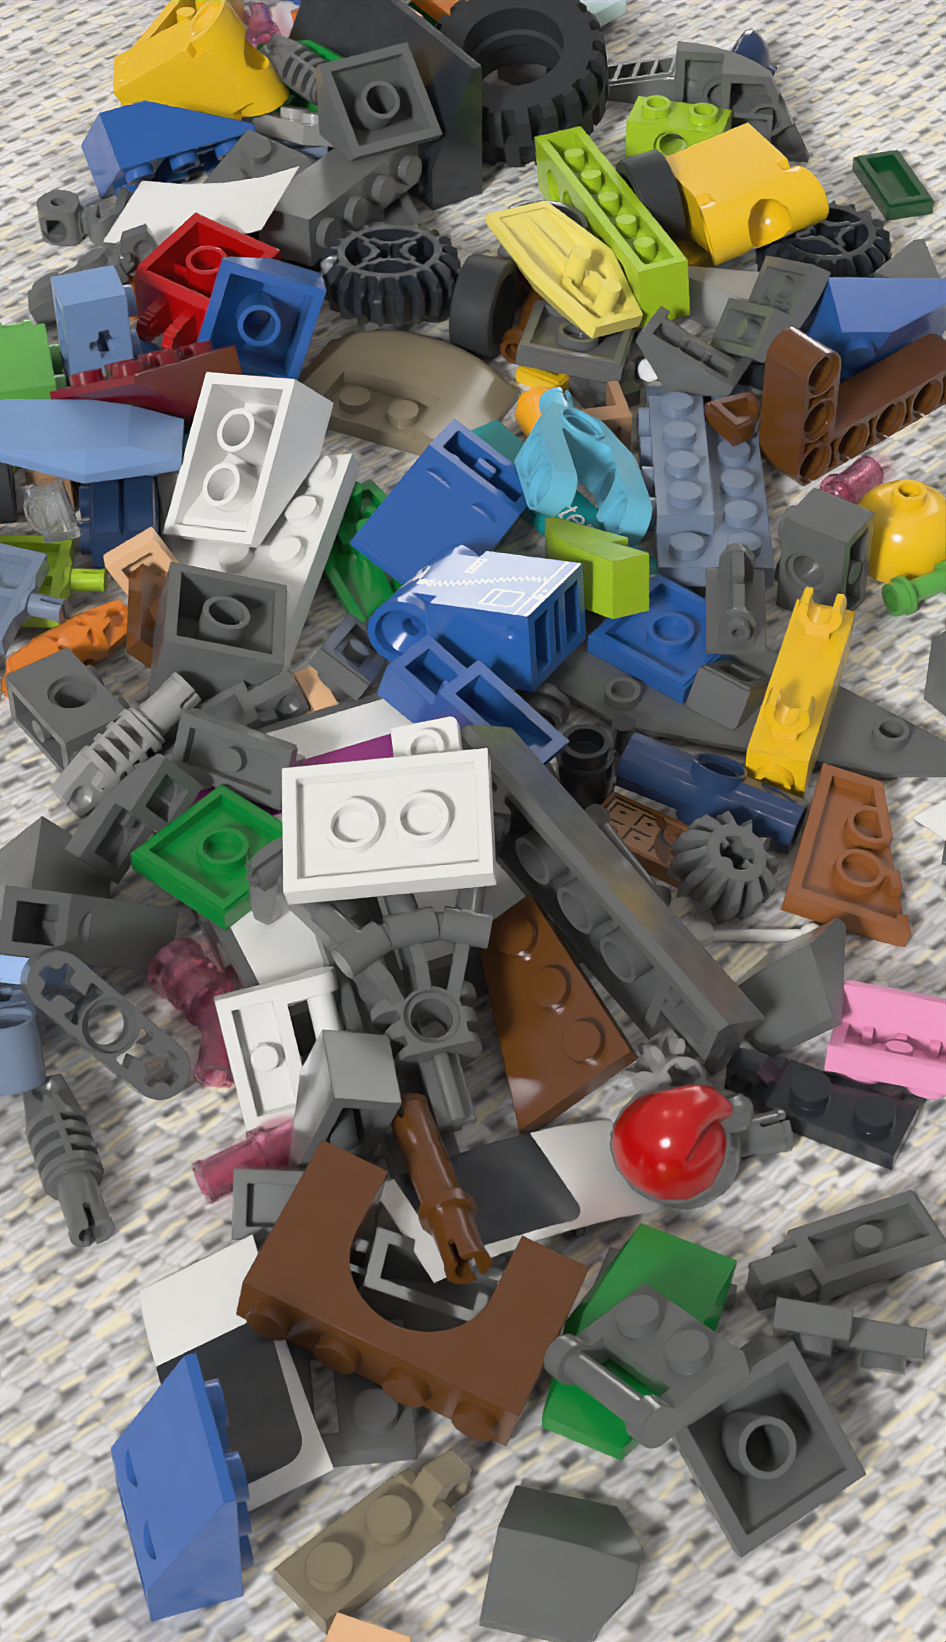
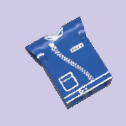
M452 544L438 553L417 572L416 576L406 582L374 611L368 621L367 629L371 645L379 655L392 662L429 634L464 667L469 668L479 660L509 687L534 692L586 639L582 563L486 551L479 557L473 550L464 545Z

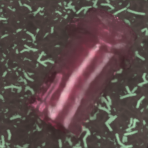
M261 2L250 4L251 16L249 11L244 10L243 19L247 26L246 40L256 49L258 44L268 43L270 38L276 33L282 35L279 26L272 20L271 9L266 4Z
M862 456L840 474H829L821 481L819 490L857 504L867 492L883 483L884 472L881 465L875 459L869 456Z
M212 1001L207 1006V1009L202 1011L198 1017V1029L202 1033L197 1063L193 1069V1077L197 1083L205 1087L230 1088L232 1082L234 1083L215 1002Z

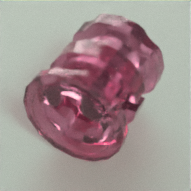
M180 938L170 942L157 953L147 969L146 982L148 987L153 992L164 995L176 1009L181 1010L183 1017L194 1026L207 1023L218 1016L213 996L235 991L233 981L226 974L219 972L215 964L203 955L201 945L191 938Z

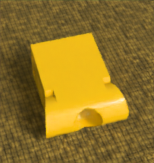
M227 0L207 1L196 12L191 21L185 19L114 57L113 93L123 106L146 100L241 121L243 116H259L277 109L288 99L290 92L268 58L246 40V27Z
M745 123L665 157L671 167L680 192L685 215V233L704 250L710 252L715 267L825 220L829 213L826 193L812 172L802 166L790 168L787 158L749 123Z

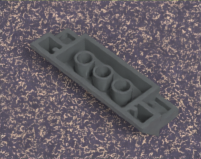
M468 724L460 729L462 750L488 749L491 760L493 800L505 804L511 811L509 833L506 835L496 862L525 896L530 894L539 901L566 944L648 1040L670 1026L679 1038L684 1039L685 1045L690 1051H696L706 1061L703 1066L712 1076L726 1067L733 1053L739 1049L745 1034L766 1019L765 1016L511 727Z

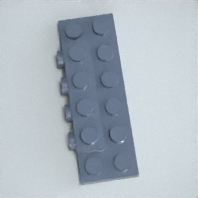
M662 385L645 386V407H638L637 440H639V469L652 502V516L647 531H654L657 574L682 587H706V568H718L719 557L726 547L732 543H742L755 556L754 569L765 570V587H773L775 565L758 432L756 431L749 440L732 446L705 421L704 417L706 403L729 396L688 395L683 392L667 393ZM736 385L729 396L752 391V386Z

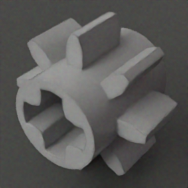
M666 1036L663 1041L662 1051L655 1045L640 1043L638 1049L641 1057L635 1063L634 1068L625 1069L623 1075L632 1079L633 1087L637 1092L632 1098L650 1089L667 1087L668 1085L670 1087H677L686 1084H698L714 1087L712 1082L706 1080V1075L702 1068L706 1061L696 1051H689L684 1054V1039ZM670 1067L673 1068V1071L668 1074V1069Z

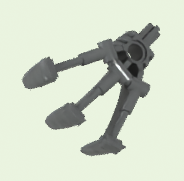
M493 800L495 856L497 858L503 847L506 835L509 833L511 811L505 804ZM283 837L277 838L262 847L252 860L246 863L249 900L254 919L269 925L279 918L284 905L329 949L341 971L355 981L372 1005L370 1017L373 1027L378 1031L385 1032L384 1035H389L397 1078L422 1077L427 1099L431 1106V1113L438 1131L457 1132L462 1130V1127L465 1125L476 1123L477 1118L462 1066L472 1063L479 1057L482 1052V1043L479 1035L476 1034L479 1028V1021L475 1010L471 1008L477 1000V995L473 984L464 980L469 947L474 946L484 949L488 947L493 914L483 913L486 886L458 889L455 907L445 906L444 912H435L432 906L419 909L413 893L383 896L388 915L383 916V923L377 925L374 922H370L363 928H359L331 902L327 904L312 902L289 905L283 893ZM437 940L454 943L446 990L431 986L428 961L423 947L424 943ZM398 949L409 995L406 999L403 998L392 974L379 960L392 950ZM420 1019H433L439 1022L447 1033L438 1038H426L418 1034L412 1024Z

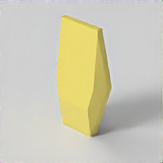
M546 200L486 215L485 223L533 289L558 313L593 339L639 327L643 314L614 251Z

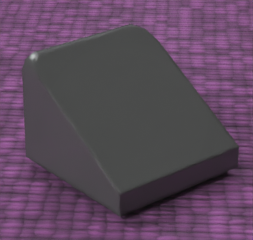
M729 658L699 666L687 698V706L722 726L734 730L743 725L762 705L770 679Z

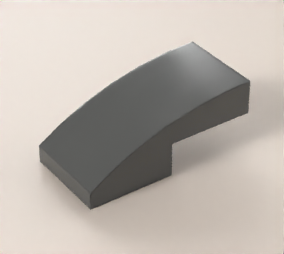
M157 753L131 772L107 794L78 828L64 849L105 878L119 885L132 865L130 853L145 843L153 831L158 833L187 811L203 785L169 759Z

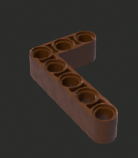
M789 327L784 329L772 341L765 360L759 431L761 459L799 485L806 486L811 483L810 480L815 481L849 461L846 457L852 459L887 439L884 435L890 437L923 418L920 415L921 413L926 416L945 405L946 339L938 334H928L839 384L841 372V357L839 354L798 328Z

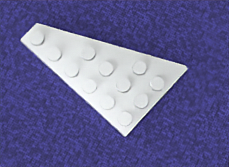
M353 454L320 455L258 548L169 537L171 552L181 564L287 585L285 651L282 673L286 672L289 668L360 471ZM179 471L158 475L159 495L165 523ZM270 678V679H268V680H266V681H263V682H261V683H259V684H263V683H265V682H267V681H269V680H271V679H273V678Z

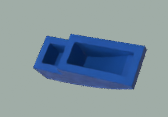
M429 634L387 665L377 691L381 698L412 723L454 717L460 729L468 724L511 727L544 765L548 764L566 749L569 740L481 661H476L469 668L464 667Z

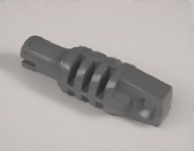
M276 33L259 51L268 58L286 86L290 87L291 90L298 93L304 99H307L314 106H318L316 67L318 64L328 61L312 52L308 47Z
M62 1074L49 1075L39 1087L22 1092L26 1119L25 1135L45 1193L60 1203L69 1230L68 1235L71 1243L76 1247H89L87 1228L91 1227L96 1244L108 1240L115 1229L99 1188L104 1168L85 1114Z

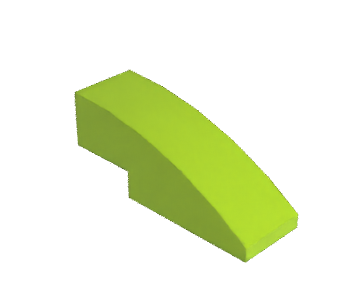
M557 517L545 518V559L582 563L585 609L611 619L649 611L648 552L628 547V538Z

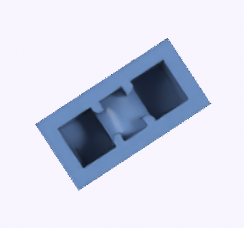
M114 265L50 277L62 366L69 384L68 375L101 368L102 372H105L104 365L131 358L139 360L138 355L142 354L140 341L136 329H130L129 317L137 316L134 292L130 284L122 285Z

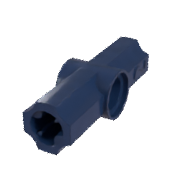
M637 732L630 738L620 758L615 774L616 786L675 809L678 819L688 826L696 819L702 818L705 814L715 819L717 815H722L728 810L739 826L741 823L753 819L752 833L758 838L772 837L769 847L787 855L792 850L802 829L809 804L808 800L747 777L748 772L745 767L728 757L713 753L692 755Z

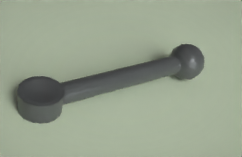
M599 804L588 806L584 811L666 905L669 906L672 899L670 890L665 886L655 883L609 824L610 814L608 810Z

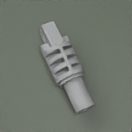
M176 672L171 674L162 686L136 709L132 706L128 710L123 709L118 714L119 719L116 722L111 721L105 726L106 731L103 734L98 733L92 739L94 741L93 744L90 746L85 745L51 785L54 794L79 818L87 814L125 777L135 770L134 764L149 760L147 755L151 751L157 754L162 749L161 745L165 742L163 736L180 719L182 711L191 709L202 701L199 695L194 692L195 690Z

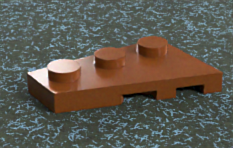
M823 763L816 782L781 910L823 924L839 918L846 924V931L883 943L906 947L911 935L908 915H903L899 896L903 886L900 870L894 869L890 848L893 833L882 781Z

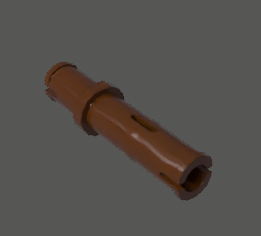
M409 1093L401 1097V1105L405 1115L401 1117L398 1109L390 1127L393 1130L421 1204L418 1209L420 1225L424 1231L434 1238L448 1280L455 1284H467L477 1279L471 1264L472 1258L475 1259L478 1270L483 1275L492 1266L490 1254L485 1249L475 1224L477 1207L473 1197L465 1192L459 1184L432 1116L429 1101L419 1093Z

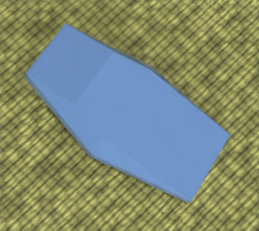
M0 399V462L83 484L146 475L158 476L161 473L180 471L184 419L132 405L98 400Z

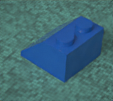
M222 257L197 342L211 339L213 349L235 345L242 375L296 379L298 381L327 291L321 273L271 258Z

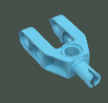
M559 387L545 391L539 400V410L542 415L537 420L514 460L527 506L530 510L549 517H555L564 506L570 507L577 490V483H580L587 488L588 492L593 493L599 510L596 517L599 522L603 523L605 531L627 537L628 546H635L645 535L652 516V502L636 458L602 420L590 416L579 409H575L574 399L569 391L566 390L564 395L562 394V388Z

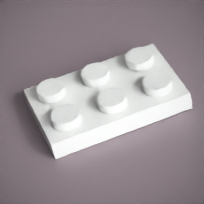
M487 748L282 768L283 893L289 905L497 885L491 760Z

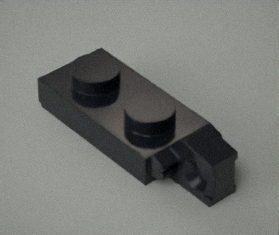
M739 1047L726 1065L724 1089L749 1098L753 1108L758 1112L765 1113L772 1109L782 1108L786 1113V1117L784 1120H780V1123L789 1120L793 1133L889 1170L893 1169L917 1122L918 1106L791 1059L789 1061L787 1057L774 1056L772 1060L767 1054Z

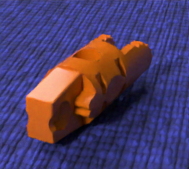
M116 599L81 612L62 624L38 635L28 645L20 648L18 652H13V655H9L6 661L5 675L67 647L85 666L89 664L94 666L102 662L126 643L127 606L120 599ZM4 675L1 683V691L5 693L4 697H8L6 680Z

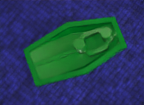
M356 481L322 574L346 614L351 613L364 623L373 611L403 585L349 544L387 497L374 482L360 484Z
M640 1223L568 1317L563 1334L577 1336L644 1283L717 1333L735 1274L737 1260ZM610 1358L601 1364L644 1397L649 1395L660 1397V1395ZM554 1377L551 1378L542 1414V1428L621 1461L640 1444L626 1431V1422L576 1384L567 1386L560 1383Z

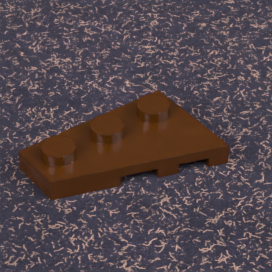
M528 894L492 920L487 949L479 948L518 1129L522 1134L539 1131L639 1059V1056L539 901Z

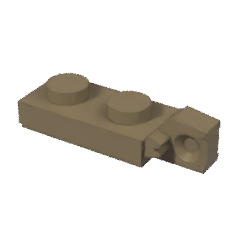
M450 1448L425 1465L418 1475L410 1468H407L398 1473L396 1478L394 1476L390 1477L274 1568L275 1583L327 1635L337 1612L351 1616L445 1540L444 1532L456 1520V1512L451 1507L472 1491V1487H470L472 1468Z

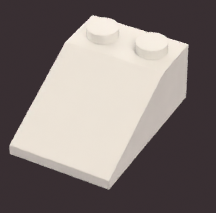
M206 372L163 534L173 538L258 548L320 457L334 403L296 379Z

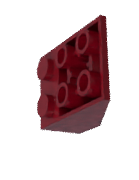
M210 339L180 346L181 356H179L178 349L170 350L166 348L138 355L139 360L131 358L104 365L106 376H103L101 368L68 375L71 386L51 391L49 394L51 400H98L132 405L184 419V426L192 425L206 372L242 375L235 345L213 349Z

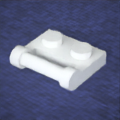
M334 967L314 968L292 977L213 996L247 1133L294 1121L299 1076L303 1067L287 1004L307 999L316 1040L322 1029L342 1030L333 991L339 988Z

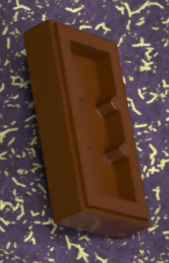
M142 563L129 574L126 652L151 669L155 618L165 579Z

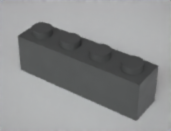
M418 144L352 162L336 148L332 149L291 180L262 230H259L260 241L279 249L282 258L309 266L314 265L322 258V252L329 248L330 241L342 238L343 232L357 231L360 226L366 224L419 182L422 163L418 157Z

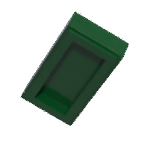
M899 150L853 157V172L886 221L933 214L934 200Z

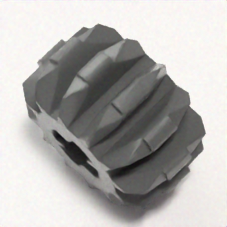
M729 810L722 815H717L715 819L705 814L702 818L696 819L687 829V832H682L674 842L673 849L670 852L674 859L670 863L667 875L682 882L678 886L676 898L690 897L696 903L695 916L711 910L719 925L725 921H730L734 916L743 920L746 917L752 916L761 907V903H765L774 893L775 886L778 884L774 875L777 873L781 860L766 853L772 837L758 838L752 833L753 819L741 823L739 826Z

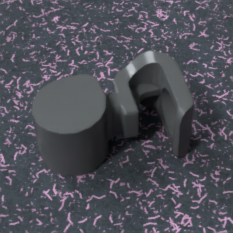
M122 187L118 190L114 209L102 218L99 205H90L89 208L83 207L80 204L79 197L71 191L56 190L45 193L36 202L42 239L46 243L55 246H76L82 242L85 234H89L90 241L105 250L117 244L103 241L130 200L128 188Z

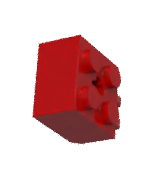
M195 212L138 265L134 275L137 315L139 318L136 322L138 338L146 343H152L156 337H159L165 331L161 346L164 349H178L180 353V346L197 342L222 257L271 258L281 261L280 250Z

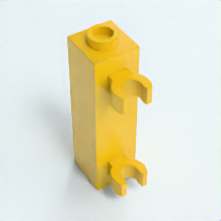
M806 587L802 592L801 598L796 601L747 748L745 769L748 772L747 777L803 799L806 795L849 656L856 613L855 611L846 610V597L837 593L833 607L814 603L812 599L814 588Z

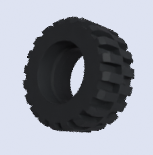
M459 0L450 8L451 15L444 14L434 26L482 66V163L495 166L499 161L507 162V167H522V163L534 161L535 166H537L535 137L579 126L590 136L594 132L593 125H597L602 120L606 111L605 103L609 100L610 91L605 39L601 33L600 23L593 13L587 11V6L580 0ZM532 63L552 69L542 78L520 86H498L483 81L492 72L512 64Z

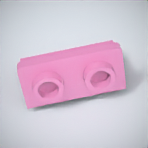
M853 980L845 981L843 986L842 1024L833 1028L827 1047L824 1070L839 1073L841 1078L860 1085H874L880 1081L904 1086L910 1093L922 1098H944L946 1096V999Z

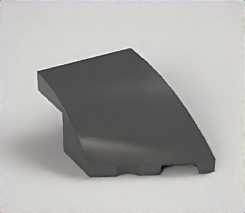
M677 42L674 101L689 104L710 103L717 108L732 110L731 129L749 123L780 151L788 161L808 162L809 152L771 71L729 50L693 42Z

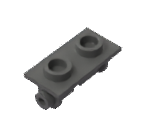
M732 543L728 545L719 557V567L706 568V654L766 656L765 570L754 569L755 556L745 544Z

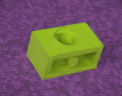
M659 95L638 96L626 121L625 158L657 149L664 157H667L731 130L732 110L717 108L710 103L689 104L670 101L668 98ZM673 134H678L684 139L677 138Z

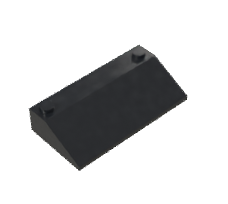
M302 0L288 37L293 41H316L345 58L408 43L442 132L440 138L418 144V157L421 159L422 169L419 182L408 190L409 194L413 198L418 197L432 211L482 194V66L402 0Z

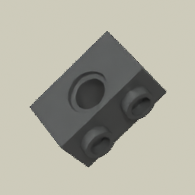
M813 488L796 506H789L784 512L778 527V536L782 538L781 557L774 572V580L778 582L776 605L793 612L796 601L801 598L803 590L806 587L814 588L812 598L814 603L833 607L837 593L846 597V610L855 611L865 600L875 512L817 488Z
M68 647L5 675L12 719L60 773L65 770L85 745L90 746L94 743L92 739L98 733L103 734L106 731V725L111 721L116 722L119 719L118 714L123 709L128 710L130 708L129 704L122 697L116 699L107 690L94 666L90 664L85 666Z

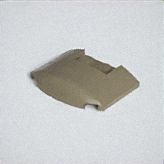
M398 330L364 331L331 339L298 378L299 382L334 403L327 429L418 456L423 453L453 418L471 431L495 419L501 422L519 399V391L515 387L510 386L494 368L470 352L430 336Z

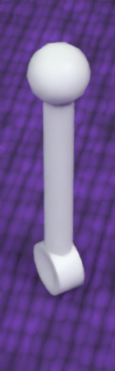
M699 921L691 924L689 931L705 947L713 941L790 942L820 926L815 923H808L801 927V929H714L711 924Z

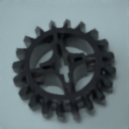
M833 200L829 204V213L825 220L756 249L755 263L757 264V272H760L767 255L816 265L831 272L829 277L874 278L875 271L892 258L890 232L884 229L883 221L872 219L871 211H856L854 204L841 206L837 205L835 200Z
M401 221L396 225H385L381 222L379 226L375 227L362 225L357 232H343L342 238L330 241L329 248L322 252L320 273L327 290L324 300L329 302L330 310L341 313L342 319L350 320L357 318L359 325L371 322L377 323L379 328H382L385 324H396L401 327L402 323L411 321L420 324L423 317L435 318L439 316L440 310L451 308L455 283L461 270L458 250L452 246L451 238L440 236L439 230H423L421 224L404 226Z

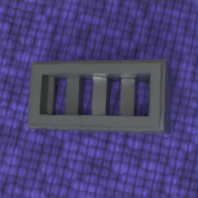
M676 55L607 64L610 87L608 101L635 104L638 96L648 97L653 95L664 96L670 101H674Z

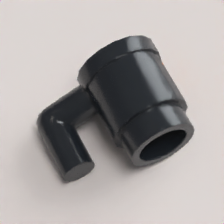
M621 714L612 719L611 740L605 730L589 724L573 726L563 733L569 740L567 748L556 756L555 773L560 784L583 810L592 804L601 805L615 791L613 779L620 758L630 738L636 733V721L632 716Z

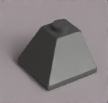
M759 1335L740 1347L739 1349L745 1354L750 1374L672 1437L732 1549L739 1557L745 1556L867 1475L797 1346L790 1339Z

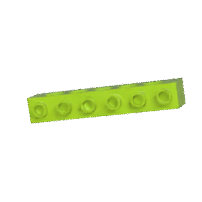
M579 126L535 137L540 192L546 200L564 203L581 211L587 219L589 233L614 251L642 311L643 317L640 326L645 327L660 306L670 311L668 315L670 320L690 315L687 258L643 203L640 202L635 193L584 129Z

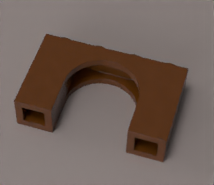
M322 1140L242 1282L236 1315L245 1319L247 1324L256 1333L274 1341L286 1339L313 1352L321 1364L341 1374H352L354 1372L381 1385L389 1397L402 1405L413 1408L424 1406L450 1419L458 1431L472 1439L479 1441L493 1440L507 1447L544 1369L543 1360L545 1352L549 1345L559 1337L590 1267L522 1235L492 1297L483 1310L474 1318L458 1327L437 1332L414 1331L392 1324L373 1311L363 1300L354 1284L350 1270V1258L379 1206L388 1171Z

